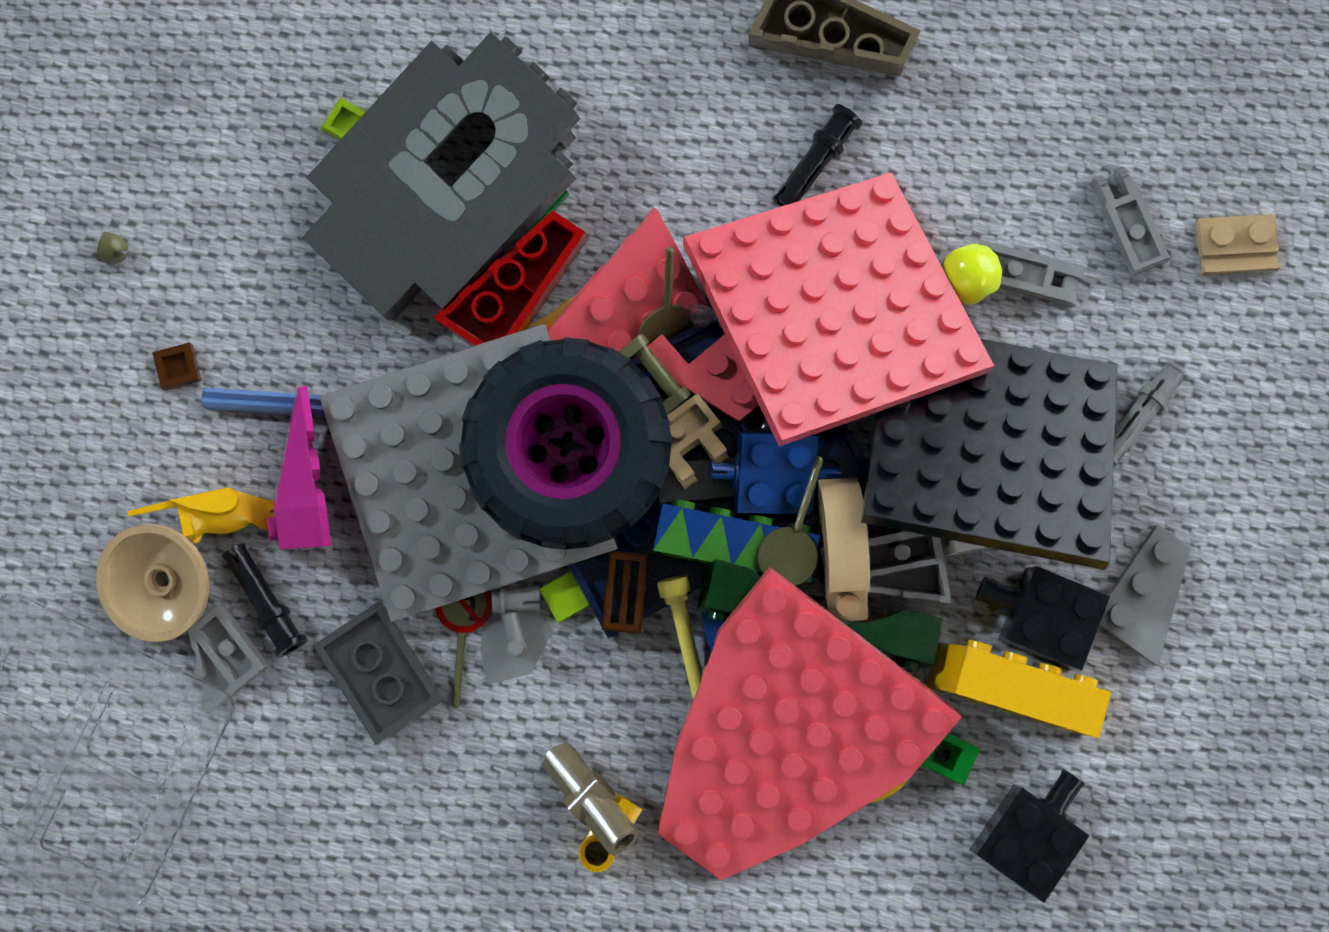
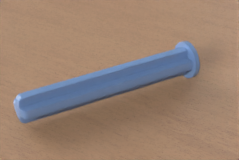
M207 387L202 391L201 405L207 410L291 415L295 393ZM309 395L312 417L326 418L319 398L321 395Z

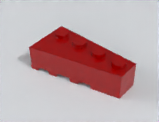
M552 210L515 243L516 246L501 259L498 258L488 268V271L472 285L469 284L445 309H441L433 319L438 325L471 347L528 329L587 242L585 231Z

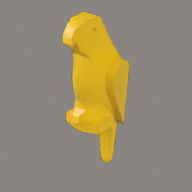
M226 487L129 510L127 514L130 517L177 507L182 535L192 541V544L200 542L203 534H229L243 529L249 524L254 525L258 529L268 530L266 518L274 517V502Z

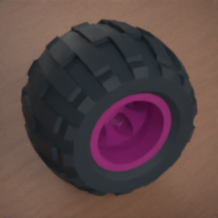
M565 337L564 339L552 341L539 340L520 347L519 351L501 362L498 361L482 377L483 380L472 398H469L462 417L463 428L461 443H459L461 467L465 471L470 486V492L480 508L500 528L518 539L544 548L562 550L584 548L615 538L632 527L650 509L662 489L669 469L672 445L670 423L660 394L649 377L631 359L613 348L595 344L588 339ZM572 407L578 408L582 412V419L577 424H569L565 419L566 411ZM548 416L552 418L554 426L550 432L541 433L537 429V422L541 417ZM597 427L603 430L604 439L601 443L594 445L588 442L587 433L590 429ZM567 434H572V440L584 447V449L570 450L568 456H562V449L552 444L551 441L565 440ZM536 445H542L547 450V456L542 462H534L530 456L531 449ZM587 456L594 457L598 463L597 469L590 474L584 473L580 467L582 459ZM558 465H564L569 470L568 479L562 483L556 482L552 477V471Z

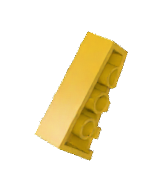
M968 640L967 646L938 642L935 663L931 666L926 684L929 689L957 694V697L987 706L993 705L1001 711L1022 717L1028 716L1034 721L1099 739L1111 692L1097 688L1098 680L1075 674L1073 679L1062 676V668L1041 662L1039 667L1035 668L1026 665L1028 658L1025 656L1004 651L1003 657L991 653V645L974 640Z

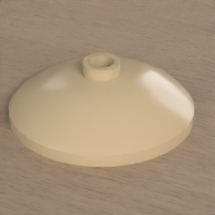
M142 524L128 528L117 534L106 545L98 561L96 587L101 605L110 620L120 630L136 639L147 642H163L174 639L189 631L201 618L206 608L209 597V577L204 560L192 542L172 528L158 524ZM163 572H165L169 578L168 584L164 583L162 580Z

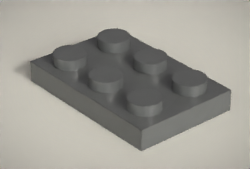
M380 601L313 645L375 745H380L445 700L394 621L390 622L387 609Z

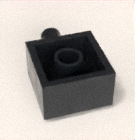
M1038 566L1025 568L1017 590L984 577L975 596V600L985 602L1007 612L998 641L1070 671L1083 670L1110 596Z
M1063 769L1061 775L1044 799L1042 797L1038 799L1023 787L1013 785L969 851L1030 895L1045 903L1090 836L1067 820V815L1065 814V811L1080 789L1084 787L1085 783Z

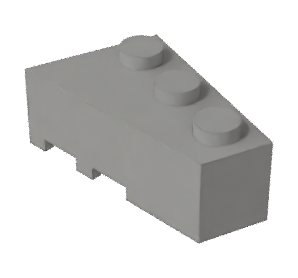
M897 529L868 534L870 558V591L868 593H881L952 604L940 538ZM824 542L818 543L817 559L821 581L825 585Z

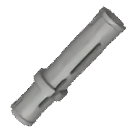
M1166 361L1165 366L1149 386H1143L1138 392L1140 397L1115 427L1114 466L1118 465L1119 460L1141 435L1157 412L1166 409L1169 405L1168 398L1183 379H1186L1188 376L1187 372L1178 364Z

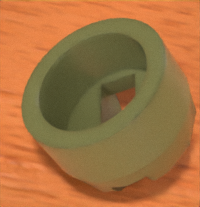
M104 231L97 248V261L108 264L122 262L126 259L127 254L119 251L128 250V244L121 236Z

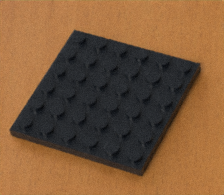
M980 339L994 364L989 373L876 412L861 523L1101 570L1107 568L1110 563L1117 365Z

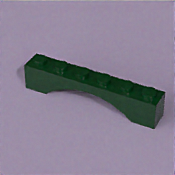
M717 559L706 565L696 611L707 613L706 619L709 621L723 624L761 577L754 569ZM903 609L872 622L849 623L846 625L891 660L896 661V664L904 670L919 672L920 668L931 666L935 663L943 618Z

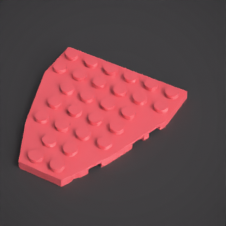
M769 566L718 629L708 663L705 664L699 687L694 699H692L675 745L663 810L661 811L658 825V835L719 880L726 879L806 843L911 778L962 716L957 709Z

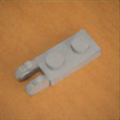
M1120 167L1114 170L1113 176L1123 197L1114 198L1104 176H1097L1092 178L1091 181L1102 205L1101 210L1132 277L1167 263L1170 260V256L1140 190L1137 191L1128 170Z

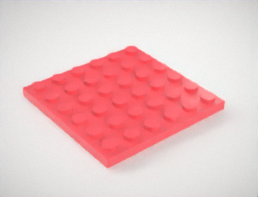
M892 172L684 237L682 245L779 447L987 374L994 367L990 356Z

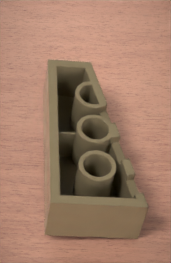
M765 0L748 37L750 46L901 76L918 42L921 30L857 0Z

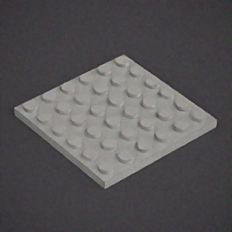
M545 324L319 396L390 622L618 549L614 538L591 547L562 550L544 548L514 537L500 528L480 508L470 492L465 471L461 467L459 443H461L463 428L462 417L469 398H472L481 384L482 377L498 361H503L519 351V348L539 340L551 341ZM573 408L568 409L565 414V419L569 424H577ZM548 416L541 417L537 422V429L541 433L550 432L554 426L552 418ZM567 434L565 440L551 441L552 444L562 449V456H568L570 450L584 449V447L572 440V434ZM536 445L531 449L530 456L534 462H542L547 456V450L542 445ZM587 456L582 459L580 467L584 473L590 474L593 473ZM558 465L553 469L552 477L556 482L562 483L568 479L569 470L566 466Z

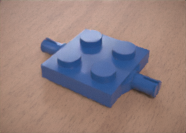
M738 432L737 452L732 464L710 462L708 469L712 471H708V477L710 480H731L734 489L733 511L737 513L798 514L817 457L819 436L811 435L779 447L773 433ZM821 467L806 515H813L814 493L818 480L841 479V477L836 476L841 475L840 467Z

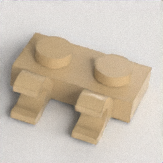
M698 393L667 414L672 440L669 469L684 490L697 481L694 471L682 457L691 449L701 444L713 463H723L729 459L726 453L727 449L714 434L722 428L721 422Z

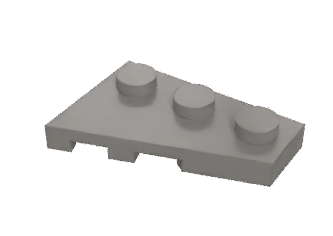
M1155 525L1108 593L1110 599L1099 625L1104 631L1154 666H1159L1191 550L1190 546L1160 525Z

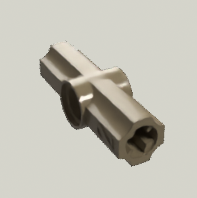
M564 742L551 748L544 755L545 759L541 765L565 795L563 802L568 810L581 823L590 828L596 839L609 854L615 856L630 848L636 842L639 831L615 801L617 796L610 785L598 773L588 767L584 759L581 758L571 744Z

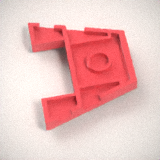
M663 334L648 345L680 387L684 385L693 395L698 393L706 404L734 421L740 423L759 407L726 335H723L690 364L683 359ZM635 356L636 360H637L641 365H643V364L639 361V359Z

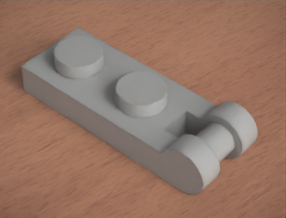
M982 240L980 245L988 246L998 256L1002 268L1001 285L999 288L1045 299L1070 308L1076 307L1078 294L1075 291L1077 283L1083 279L1085 270L1083 267ZM1053 275L1062 278L1061 287L1051 285Z

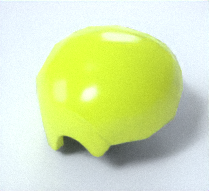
M979 244L965 245L953 250L944 258L942 268L962 305L979 303L999 289L1002 268L998 256L988 246Z

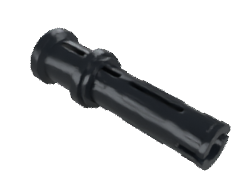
M836 104L832 108L833 115L822 130H816L813 134L812 140L814 143L809 148V151L772 198L779 206H785L800 201L831 158L841 155L844 151L843 144L854 130H859L863 125L861 119L853 111L841 104Z
M241 543L233 546V553L230 550L223 553V559L226 560L259 615L257 618L259 629L266 631L275 646V656L277 658L284 657L304 645L308 639L305 634H299L289 617L291 611L288 606L278 603L248 553L245 544Z

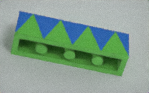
M672 499L671 505L662 504L653 554L702 564H708L717 559L754 569L758 575H763L757 560L759 546L764 537L770 532L782 528L772 526L773 519L758 515H750L749 521L733 518L734 511L718 507H711L710 513L694 510L695 503L679 499ZM789 523L788 527L793 528L794 523ZM802 525L801 531L809 535L815 543L817 550L820 535L812 534V527ZM812 575L802 584H810L812 580Z

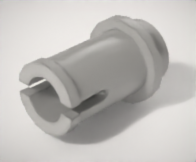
M501 586L499 589L491 590L492 612L500 613L501 617L506 612H540L539 586L503 589V586Z

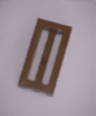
M609 552L601 630L641 634L648 554ZM617 560H623L624 568L618 623H611ZM632 561L640 562L634 625H629L626 622Z

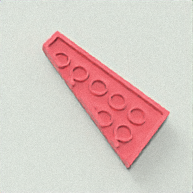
M653 207L644 217L645 220L639 227L625 238L620 244L621 247L606 264H602L563 309L564 312L551 326L547 327L551 341L564 339L565 337L588 339L595 344L620 351L638 336L639 328L644 319L656 309L663 307L665 260L668 247L674 249L671 305L685 308L692 319L710 309L657 208Z

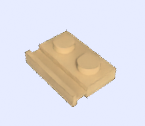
M1275 214L1199 218L1196 221L1201 275L1277 271L1281 268V263L1278 262L1277 256L1279 245Z

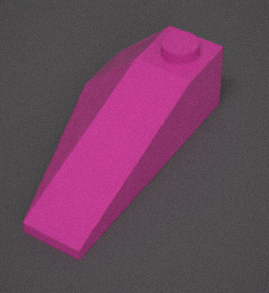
M307 386L296 388L273 503L274 517L266 518L269 541L277 540L279 549L331 546L325 496L321 488H318L320 464L317 451L313 449L312 441H315Z

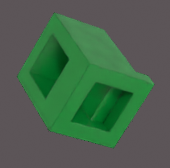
M947 734L937 746H945L948 749L947 759L938 761L935 757V748L921 766L956 783L965 785L980 748L951 734Z

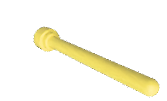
M679 575L658 581L657 587L660 598H664L666 605L671 607L692 698L694 699L701 681L702 668L686 601L689 600L688 592L691 591L688 576Z

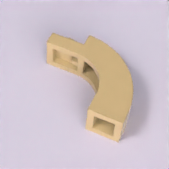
M858 478L818 480V518L822 529L825 553V609L840 621L868 620V591H870L869 542L867 524L861 523L864 500Z

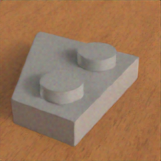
M224 604L216 605L188 631L191 648L196 654L195 668L197 678H202L206 701L202 703L207 714L219 708L270 666Z

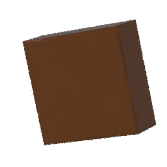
M190 342L152 352L162 390L167 391L202 381L194 347Z

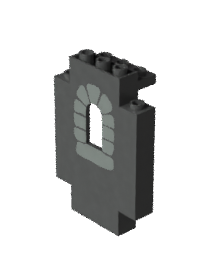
M490 32L465 60L447 44L441 50L431 40L306 177L333 204L302 238L383 317L394 320L422 290L442 309H445L469 284L472 285L488 271V268L498 258L501 259L507 254L515 243L526 234L577 179L569 171L573 163L556 148L550 153L559 142L567 148L576 139L571 129L581 119L573 109L577 102L561 87L557 92L551 89L546 84L550 77L536 63L532 62L527 66L518 58L522 51L507 36H504L500 41ZM473 114L489 116L494 122L496 129L492 143L450 187L425 162L467 117Z

